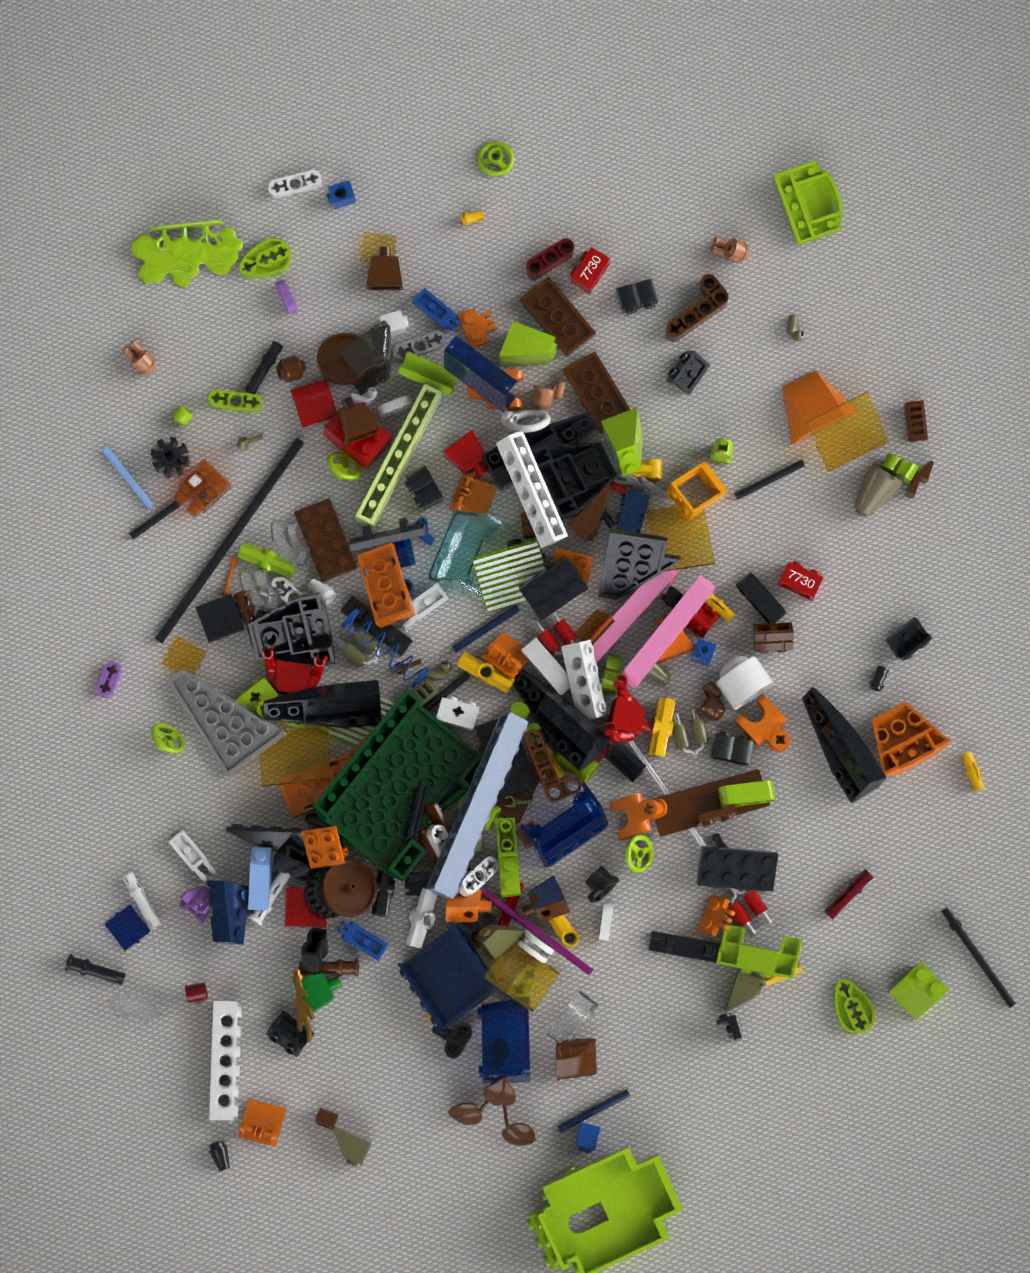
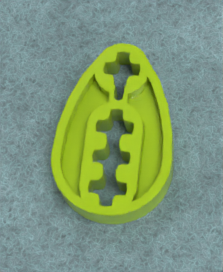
M270 238L257 244L244 256L239 264L241 275L246 278L261 279L285 272L291 264L290 249L284 241L276 238ZM280 249L286 251L285 256L277 255ZM271 253H274V255H277V256H276V258H277L276 260L273 261V259L270 258V257H271V256H270ZM262 257L268 259V264L262 262ZM248 264V266L251 267L250 272L244 270L245 265Z
M847 979L838 981L834 991V1008L838 1022L846 1032L862 1034L874 1024L875 1009L869 998L857 985ZM841 983L849 986L847 989L849 998L844 991H839ZM849 1001L857 1003L855 1010L856 1012H861L859 1019L866 1023L863 1026V1030L855 1026L858 1021L856 1018L852 1019L851 1017L854 1013L852 1009L848 1010L847 1008Z

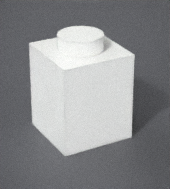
M401 310L379 316L385 339L407 333L406 327L409 326L407 316H403Z

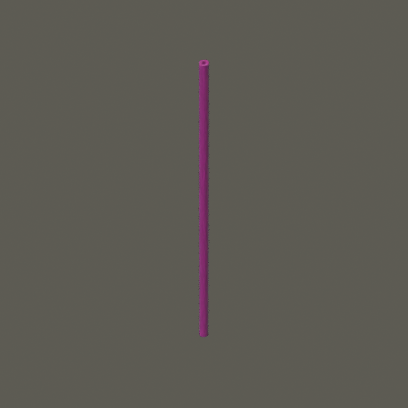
M417 839L415 842L427 851L424 843ZM427 851V852L425 853V855H427L429 858H431V856L429 855V853H428V851ZM482 886L479 888L482 891L481 896L487 901H492L494 906L587 975L592 973L593 968Z

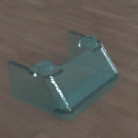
M466 511L456 512L450 521L431 566L429 579L463 594L482 596L483 593L474 588L475 579L469 575L474 565L473 561L476 560L483 542H490L496 537L498 529L509 530L510 526L490 514Z

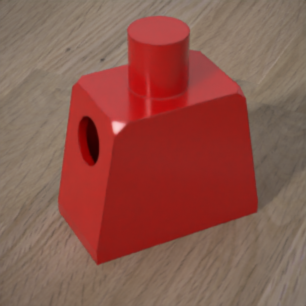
M472 430L444 451V457L465 475L474 471L481 478L487 474L488 470L483 465L484 462L481 457L485 454V451Z

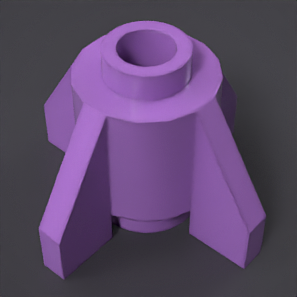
M198 886L186 890L181 895L183 901L178 906L196 915L197 920L203 923L210 909L209 899L211 898V891L206 886Z

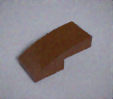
M933 461L928 462L918 472L906 497L913 499L919 482L927 483L934 464Z

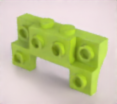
M728 925V931L724 930L716 964L741 968L740 972L752 974V971L760 972L759 976L767 978L775 975L795 979L803 939L783 936L780 951L743 944L746 928Z

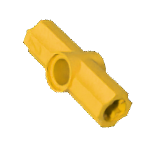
M467 652L463 653L457 664L458 668L508 694L515 682V679ZM489 669L492 673L488 677H483L481 671Z
M664 697L658 698L655 717L651 721L653 726L650 732L651 738L647 754L665 757L668 738L673 730L672 717L676 700Z

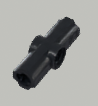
M379 869L378 876L375 878L378 892L376 900L372 905L371 914L388 917L391 897L394 894L395 879Z

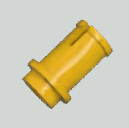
M480 209L469 213L464 211L463 214H460L462 225L469 226L471 223L484 221L483 210Z

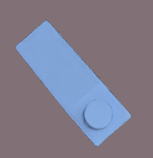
M252 847L249 876V910L268 911L274 861L272 848Z

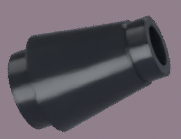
M224 1140L208 1145L210 1149L208 1152L218 1170L229 1169L228 1148Z

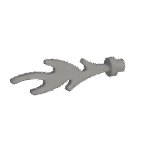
M628 474L622 476L626 479L616 477L613 480L616 483L629 484L625 487L627 490L642 491L649 489L648 494L662 493L665 494L664 497L668 498L665 488L653 484L644 476L639 480L635 476Z

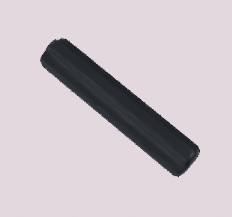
M420 784L417 787L406 836L407 840L413 839L416 841L418 838L429 790L427 785Z

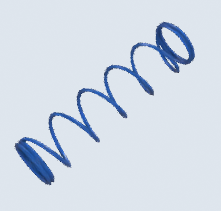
M357 608L354 611H352V613L342 623L341 627L345 629L349 625L348 633L353 634L369 623L362 638V645H368L375 641L377 638H379L381 635H383L376 649V657H381L397 646L390 660L389 668L394 669L400 666L405 661H407L409 658H411L404 672L403 680H409L417 674H419L421 671H423L412 684V687L416 688L417 685L429 673V669L427 667H424L420 671L415 673L413 676L405 679V674L412 662L413 655L409 656L398 665L391 667V663L399 648V644L394 645L385 653L378 656L377 652L385 637L386 632L381 633L370 642L364 644L363 641L368 629L371 626L372 620L366 622L357 630L350 632L349 630L354 618L359 613V610Z

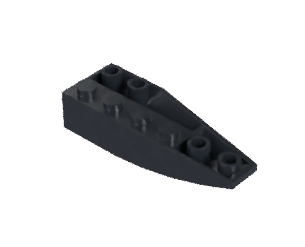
M588 412L551 423L541 430L524 433L530 449L534 450L544 445H574L596 430L597 426ZM497 446L481 456L500 492L513 484Z
M521 670L513 684L514 688L528 706L529 711L552 746L578 771H582L602 755L611 739L560 694L530 673Z
M378 680L319 686L263 701L266 720L338 728L378 725L382 720Z
M810 688L802 697L803 703L832 774L849 801L854 803L877 789L887 777L867 745L846 718L816 688Z
M231 824V827H226V831L258 847H270L274 852L280 851L286 845H294L303 852H306L301 831L317 829L319 827L308 826L307 829H282V827L275 826L262 828L259 825L243 827L241 824ZM339 836L340 844L342 847L344 839Z

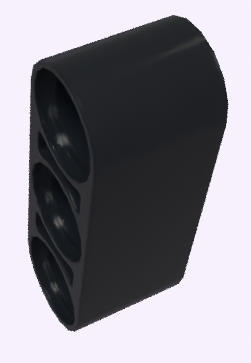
M750 572L736 584L740 593L767 623H776L787 614L782 605L753 573Z

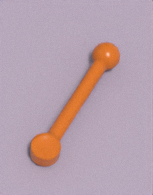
M235 557L230 561L232 565L226 586L222 590V594L225 596L229 594V585L233 571L238 564V559Z

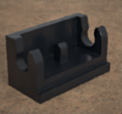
M410 872L405 879V895L420 896L422 888H426L432 872Z

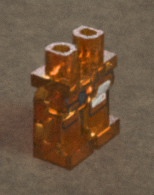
M203 459L194 472L178 486L179 491L175 494L174 499L180 505L189 499L192 504L186 510L192 517H196L201 512L205 513L231 489V484L208 461Z

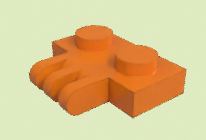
M475 308L457 314L471 350L488 344L489 340L486 334L497 330L496 325L488 327L494 323L493 318L485 320L492 316L490 312L478 316Z
M711 894L697 930L716 937L719 928L728 931L729 926L724 923H731L732 919L727 916L735 915L734 911L727 909L730 901Z

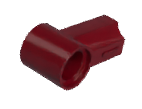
M205 982L185 986L188 1003L196 1002L200 1004L204 1003V1000H208Z

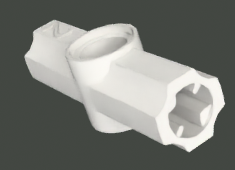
M424 887L422 888L417 907L413 908L409 915L412 925L406 942L407 945L422 949L427 929L431 928L435 922V915L432 912L437 899V894Z

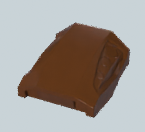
M581 1038L556 1043L557 1081L597 1074L596 1038Z

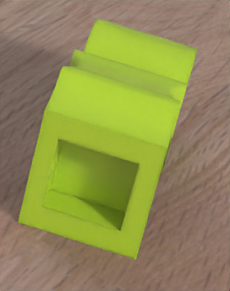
M717 438L712 444L710 459L713 462L730 465L734 450L733 442L728 439Z
M891 453L886 455L885 461L880 466V468L893 477L902 476L903 482L909 486L919 470V466L912 462L908 463L905 459H901Z
M608 655L601 684L602 692L617 695V688L613 686V683L618 681L616 676L621 675L623 658Z
M515 702L511 706V713L522 719L527 720L530 716L529 708L525 703ZM532 723L527 726V731L532 729L541 731V727L538 724Z

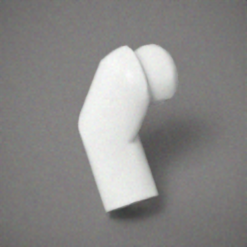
M373 387L368 388V391L363 395L354 393L351 395L355 404L364 402L366 405L375 401L378 396L377 390Z

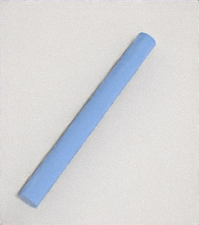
M105 447L102 450L105 456L148 509L153 507L154 503L109 447Z

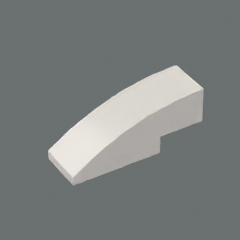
M533 638L520 649L554 691L563 695L570 689L567 673L536 638Z

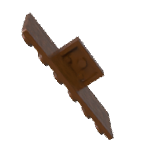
M756 769L657 797L663 799L667 804L665 816L655 819L659 836L663 837L702 825L703 827L714 825L716 821L726 822L733 819V816L768 807L770 802L739 807L731 805L721 808L719 787L763 781L760 771Z

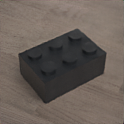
M566 554L519 586L520 592L541 621L588 589L587 584Z

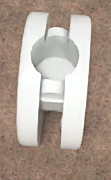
M525 930L523 932L524 935L516 943L537 960L546 963L548 959L541 951L544 950L552 955L554 949L528 930Z

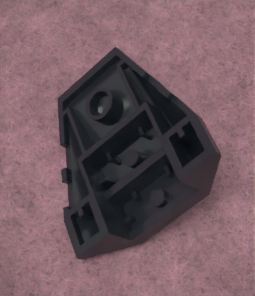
M601 442L579 443L577 445L562 444L560 446L544 445L531 450L561 520L576 515L607 484H610L618 476Z
M320 593L301 595L248 623L256 659L264 660L262 657L263 647H265L266 652H271L272 646L274 647L273 657L275 662L276 660L310 664L314 667V659L317 653H319L318 657L321 660H324L325 656L328 657L325 665L335 664L333 636L325 602Z

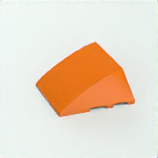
M816 370L782 387L791 445L840 419L843 420L859 412Z
M906 701L872 719L881 768L886 777L900 775L934 757L951 743L948 737L941 734L935 726L927 722Z

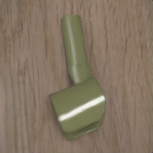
M263 435L252 438L239 437L237 447H240L241 451L248 450L249 443L264 439Z
M512 796L505 797L507 800H513L511 805H505L508 808H514L520 804H532V799H515Z

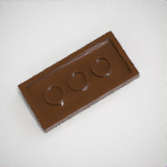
M549 276L519 299L547 334L555 337L557 347L566 357L596 335L593 328Z
M595 351L562 370L585 410L597 426L600 434L604 433L601 421L631 410Z
M330 498L294 512L321 582L357 569Z

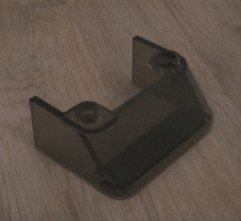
M385 320L375 325L339 352L357 376H360L370 368L363 379L353 384L360 395L366 393L368 388L375 387L380 382L384 383L391 377L393 342L391 328Z

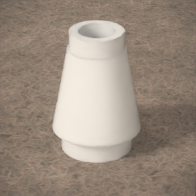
M316 579L311 580L308 584V588L312 593H320L326 605H329L335 599L336 593L333 588Z

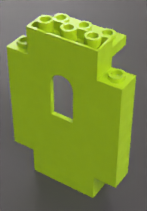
M626 1145L542 1184L543 1190L540 1191L544 1203L548 1201L549 1204L527 1213L529 1219L526 1221L530 1230L536 1231L538 1237L534 1239L538 1248H543L546 1253L543 1259L547 1267L551 1266L553 1271L559 1268L563 1271L569 1268V1263L575 1261L576 1263L572 1265L576 1273H597L670 1239L662 1220L684 1209L660 1156L656 1153L636 1162L629 1146ZM601 1202L608 1220L580 1233L572 1232L569 1229L568 1220L572 1215Z

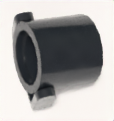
M600 866L585 881V884L592 890L587 897L591 903L601 901L618 884L619 878L612 876L603 866Z

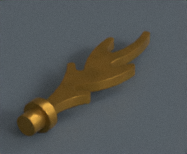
M299 969L293 971L294 977H292V981H296V998L293 1009L299 1007L297 1013L298 1032L302 1031V1024L304 1023L307 1032V1042H311L312 1032L307 1015L311 1020L315 1019L311 1006L302 997V995L307 997L308 993L302 985L301 979H304V976L301 975V970Z

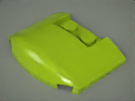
M816 160L773 175L777 193L780 196L791 232L798 245L841 230L840 223L843 211L838 189L830 174L818 166Z

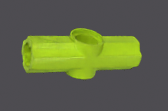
M245 542L238 554L239 559L256 565L258 569L267 573L273 572L290 580L297 566L296 563L279 557L277 553L271 550H262Z

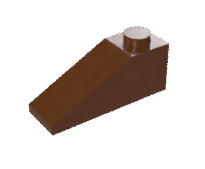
M609 484L568 524L585 542L588 540L590 542L593 541L599 534L597 531L600 529L613 489Z

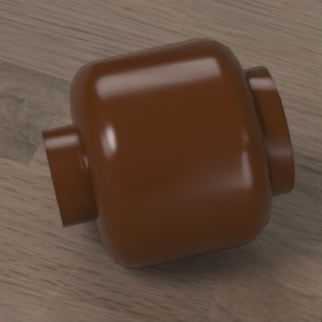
M291 356L281 359L279 365L276 366L278 377L289 383L300 380L303 377V372L306 371L303 360L300 361L297 356Z

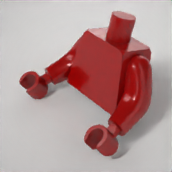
M271 646V652H266L265 647L262 649V657L264 658L270 685L274 690H277L278 694L282 695L316 687L322 677L324 665L328 659L327 656H325L324 660L319 659V653H317L314 659V667L309 664L276 660L275 662L273 657L274 647Z
M617 675L618 681L613 683V686L617 688V697L611 703L604 734L608 735L614 743H626L633 741L641 731L650 733L653 722L644 720L645 709L629 693L626 686L628 683L627 677Z

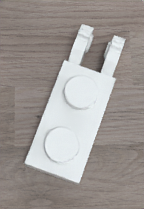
M438 583L412 601L416 615L404 622L402 625L404 629H407L416 621H420L449 599Z
M183 829L168 841L193 872L195 871L203 882L207 880L206 876L198 869L203 863L210 873H216L215 869L207 861L206 856Z

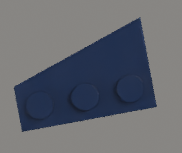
M628 490L626 495H622L620 505L623 508L621 513H617L615 523L618 525L616 530L641 532L650 495Z
M207 881V887H210L211 891L209 905H212L213 917H210L213 942L243 945L249 886L227 881Z

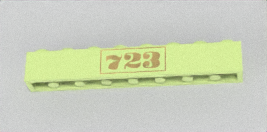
M424 384L355 516L357 522L365 526L370 525L371 529L375 528L442 399L441 391Z

